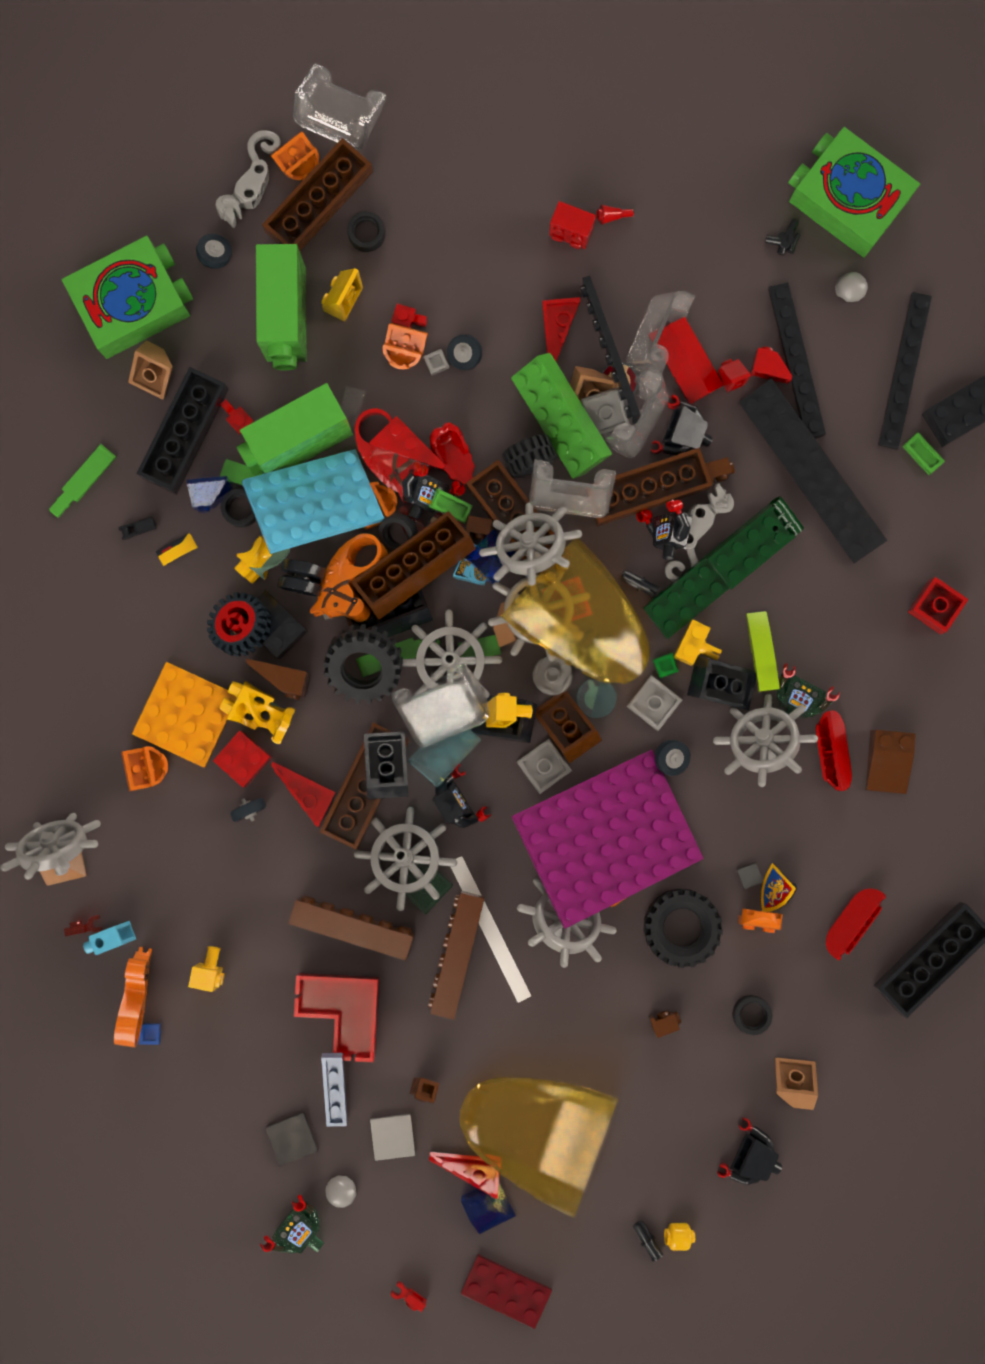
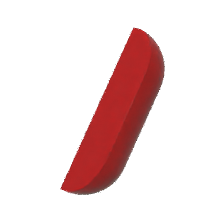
M834 710L823 713L819 723L816 724L822 776L825 782H828L835 788L834 790L845 791L850 787L852 781V768L845 725L838 712Z
M869 888L858 892L852 898L827 933L826 947L831 956L841 960V956L844 953L848 955L851 953L881 912V901L886 899V895L883 892Z

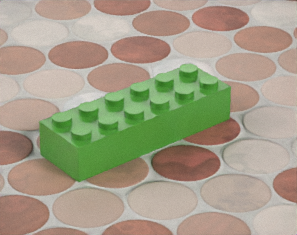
M551 353L538 355L511 377L542 430L549 436L553 448L572 479L585 475L612 455V452Z

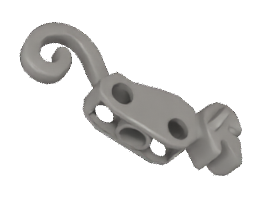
M262 130L254 133L249 138L247 150L252 161L250 169L236 182L232 195H222L216 200L215 205L219 217L227 221L233 228L237 225L236 217L242 220L241 208L254 209L260 204L269 182V170L267 163L262 159L259 160L255 146L258 141L268 139L273 144L268 145L266 142H262L260 144L262 151L267 154L276 152L281 148V141L274 132Z
M719 483L713 486L714 495L707 493L708 504H695L688 511V514L693 515L689 531L691 540L682 549L687 550L690 568L698 562L694 549L697 541L713 525L715 515L730 512L734 507L733 497L730 493L726 494V490ZM698 508L702 510L700 517H697L695 514ZM671 560L664 568L666 577L672 582L679 578V576L672 573L674 567H677L681 572L686 569L681 561Z

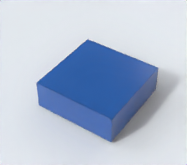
M142 1023L139 1045H159L161 1040V1023Z

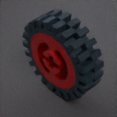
M238 592L233 593L234 597L230 594L226 595L227 601L221 598L219 600L220 607L216 604L213 606L216 613H209V616L213 619L207 620V624L210 626L207 628V632L210 634L208 636L209 639L213 641L212 643L230 656L240 657L241 654L247 656L248 650L252 653L255 652V645L260 648L262 646L259 642L260 639L266 641L268 637L264 633H270V628L267 625H271V620L268 619L271 616L266 606L253 595H248L245 592H241L240 595ZM247 613L249 617L248 620L240 614ZM231 629V630L234 631L237 635H233V636L230 635L229 630Z

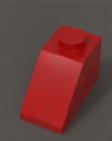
M758 347L755 352L750 375L768 380L772 378L773 381L789 384L792 380V375L778 352L773 351L770 347Z
M739 359L724 361L718 370L727 393L745 386L751 377L749 371Z

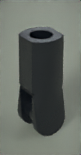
M151 516L120 526L118 529L122 531V540H128L155 530L157 526L154 518ZM134 527L135 532L130 533L129 528Z

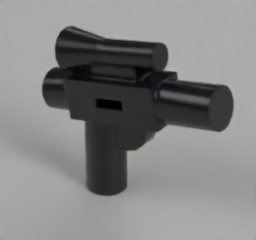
M792 219L786 233L780 232L777 237L767 235L765 243L779 246L777 251L779 255L784 256L786 251L794 254L800 234L796 233L795 236L793 235L799 222Z

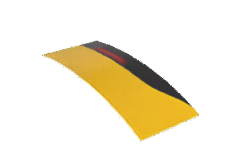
M189 533L157 550L156 553L162 565L165 566L198 547Z

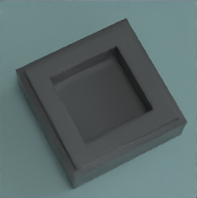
M756 863L737 869L744 889L763 882Z

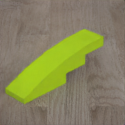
M767 612L747 613L750 649L757 676L758 692L780 689Z

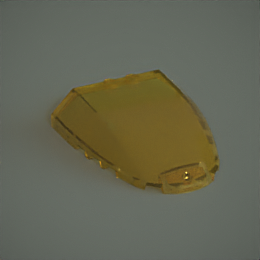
M579 538L574 539L561 555L570 562L569 567L564 568L555 563L544 570L536 578L535 585H529L501 617L535 645L540 644L548 650V654L558 656L565 661L566 665H573L582 670L583 674L606 684L622 683L623 685L629 683L641 675L648 664L650 648L647 635L631 603L608 569Z
M523 1077L491 1078L476 1085L465 1097L460 1110V1128L471 1149L487 1164L495 1168L500 1175L512 1181L518 1188L533 1195L535 1199L575 1218L619 1098L582 1086L553 1080Z

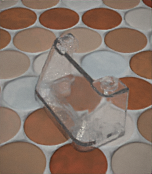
M315 63L295 92L293 106L294 121L298 125L336 142L343 138L356 150H362L385 104L386 94L377 90H371L366 95V98L332 84V75L329 70Z
M677 291L655 295L651 299L627 354L626 361L630 368L660 380L669 354L666 348L657 344L667 320L674 322L679 316L687 317L695 295L686 291Z
M651 366L639 372L633 381L639 386L637 396L645 400L640 409L638 422L633 425L620 423L612 433L606 432L602 437L608 447L627 458H633L641 452L670 399V393L662 374Z
M534 459L529 502L533 508L538 510L556 512L563 506L567 509L566 514L602 518L608 513L616 471L607 469L598 471L594 478V484L553 479L552 465L547 461Z
M465 663L453 667L448 672V683L412 697V693L405 688L391 693L392 701L418 746H429L481 725L488 719L489 710L485 689Z

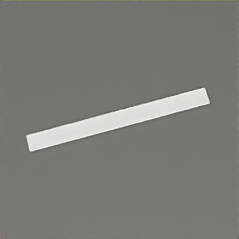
M463 857L457 858V865L451 867L462 891L481 895ZM484 901L479 925L519 1003L531 997V994Z

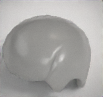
M845 273L836 281V295L843 298L846 302L860 301L865 297L868 290L867 281L860 273Z
M338 1175L330 1179L326 1185V1198L331 1205L337 1208H345L351 1205L357 1196L355 1183L347 1176Z

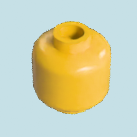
M670 1223L668 1228L664 1230L665 1245H668L673 1251H687L690 1249L691 1244L695 1243V1231L691 1230L687 1223Z

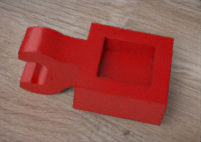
M396 304L391 323L411 328L412 324L426 328L428 320L424 315H415V308Z
M226 399L220 404L230 415L225 420L239 435L242 434L240 429L254 422L241 407L235 410Z
M398 1281L396 1286L401 1289V1292L396 1293L392 1290L390 1293L391 1297L394 1299L404 1298V1301L407 1302L406 1305L410 1309L422 1312L426 1306L427 1299L411 1288L408 1289L402 1282Z

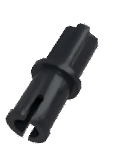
M625 570L621 576V581L635 587L636 591L641 590L653 598L656 597V593L660 589V586L645 580L644 576L641 578L628 570Z
M637 1221L633 1228L641 1240V1246L645 1247L652 1262L659 1260L664 1254L655 1242V1236L651 1235L644 1221Z

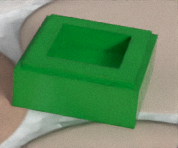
M672 653L653 659L659 679L679 672Z

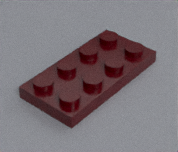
M478 1254L463 1285L461 1295L535 1329L552 1289Z

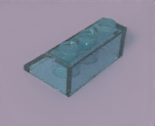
M445 720L411 756L408 762L438 788L470 754L481 739L467 726Z

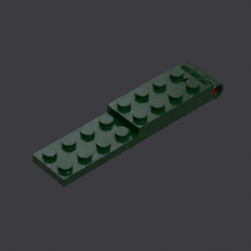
M781 496L776 497L642 609L663 636L669 639L728 589L732 590L793 540L804 529L803 525Z

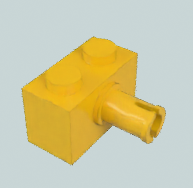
M692 619L673 657L692 666L700 654L717 661L718 655L721 654L722 650L706 643L705 639L711 628Z
M498 693V696L493 697L486 703V727L507 728L516 722V717L531 718L532 705H516L515 696H510V693Z
M208 946L205 964L198 963L192 967L188 987L213 992L220 985H223L225 973H222L223 967L217 966L221 948Z

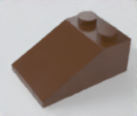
M246 659V663L281 692L286 693L285 697L299 700L300 697L305 698L310 679L309 673Z
M567 691L553 696L536 708V718L569 764L602 741L596 728Z
M870 730L866 790L907 794L915 753L916 733Z

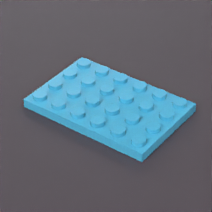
M356 449L243 479L242 481L270 554L376 524L384 520Z

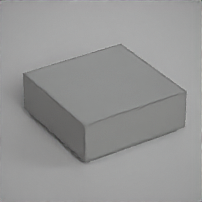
M442 349L423 356L431 376L449 369V364Z

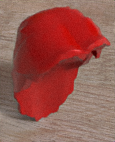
M450 422L445 423L442 427L435 428L429 438L432 452L446 465L443 470L448 474L449 478L460 481L461 484L465 485L473 478L475 464L469 447L464 440L463 433L458 426Z

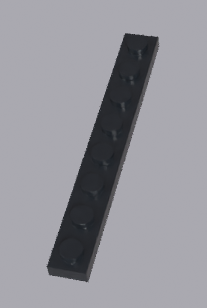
M590 276L583 277V286H580L583 298H587L588 303H586L589 315L592 314L594 317L592 323L595 332L599 331L600 337L598 339L601 349L605 348L606 350L605 360L607 365L612 367V380L614 384L617 383L619 386L617 392L620 401L624 400L625 416L627 419H631L632 425L639 423L640 411Z
M789 283L770 286L768 291L787 368L792 375L791 384L800 419L814 438L825 436L826 432Z
M916 292L911 293L878 446L895 450L899 449L932 296Z

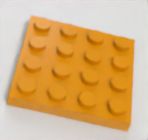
M166 662L132 734L206 768L228 721V714L219 709L224 697L235 702L237 696L228 693V690Z

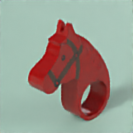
M377 408L368 409L359 415L355 423V440L358 450L376 477L384 485L399 493L403 501L402 481L409 474L410 469L415 470L413 465L419 461L373 447L362 439L361 426L368 417L380 415L389 422L392 420L391 416L384 410Z

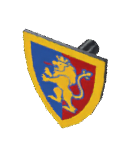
M772 863L768 869L761 889L762 911L765 912L781 909L790 901L797 890L796 883H792L775 863Z

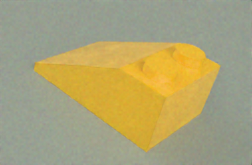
M355 268L340 271L339 275L335 276L331 282L332 288L329 294L326 293L321 302L324 312L344 322L363 289L359 270Z

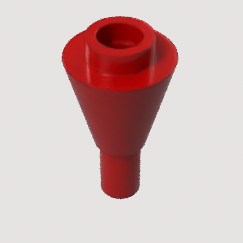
M602 204L596 211L597 220L600 221L601 225L623 217H633L634 215L633 209H620Z

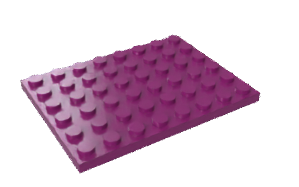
M652 749L511 816L564 929L704 859L664 774L656 766L655 755Z

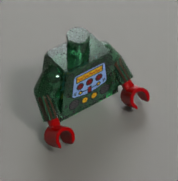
M784 664L783 673L779 678L780 689L777 690V699L780 701L779 706L786 709L787 714H790L799 705H804L806 710L799 717L803 719L814 717L823 712L832 701H836L839 698L840 692L837 695L831 694L834 687H830L827 695H825L826 692L797 677L795 675V666L793 670L787 671L788 664Z
M298 1195L297 1197L300 1202H291L293 1209L272 1236L274 1240H271L267 1235L263 1237L267 1244H260L262 1250L265 1252L273 1250L282 1253L295 1254L298 1252L301 1254L309 1246L317 1253L324 1242L315 1236L320 1229V1219L316 1208L304 1201L302 1195Z

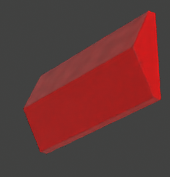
M685 317L670 323L650 336L688 403L693 404L724 386Z

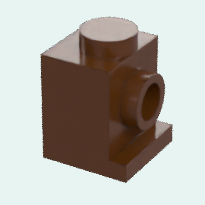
M728 457L705 463L712 484L714 480L717 482L725 481L728 479V476L735 473L733 462H729Z
M468 516L466 532L469 536L474 535V539L485 540V537H494L495 527L492 525V519Z
M666 1010L658 1013L657 1018H654L652 1015L648 1016L657 1038L680 1030L678 1024L682 1022L678 1012L669 1013Z
M421 1077L414 1078L409 1094L414 1095L415 1100L434 1104L440 1083Z

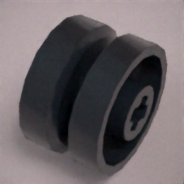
M283 559L281 570L292 576H280L277 587L298 594L314 597L320 596L322 586L311 580H323L326 568L306 561Z

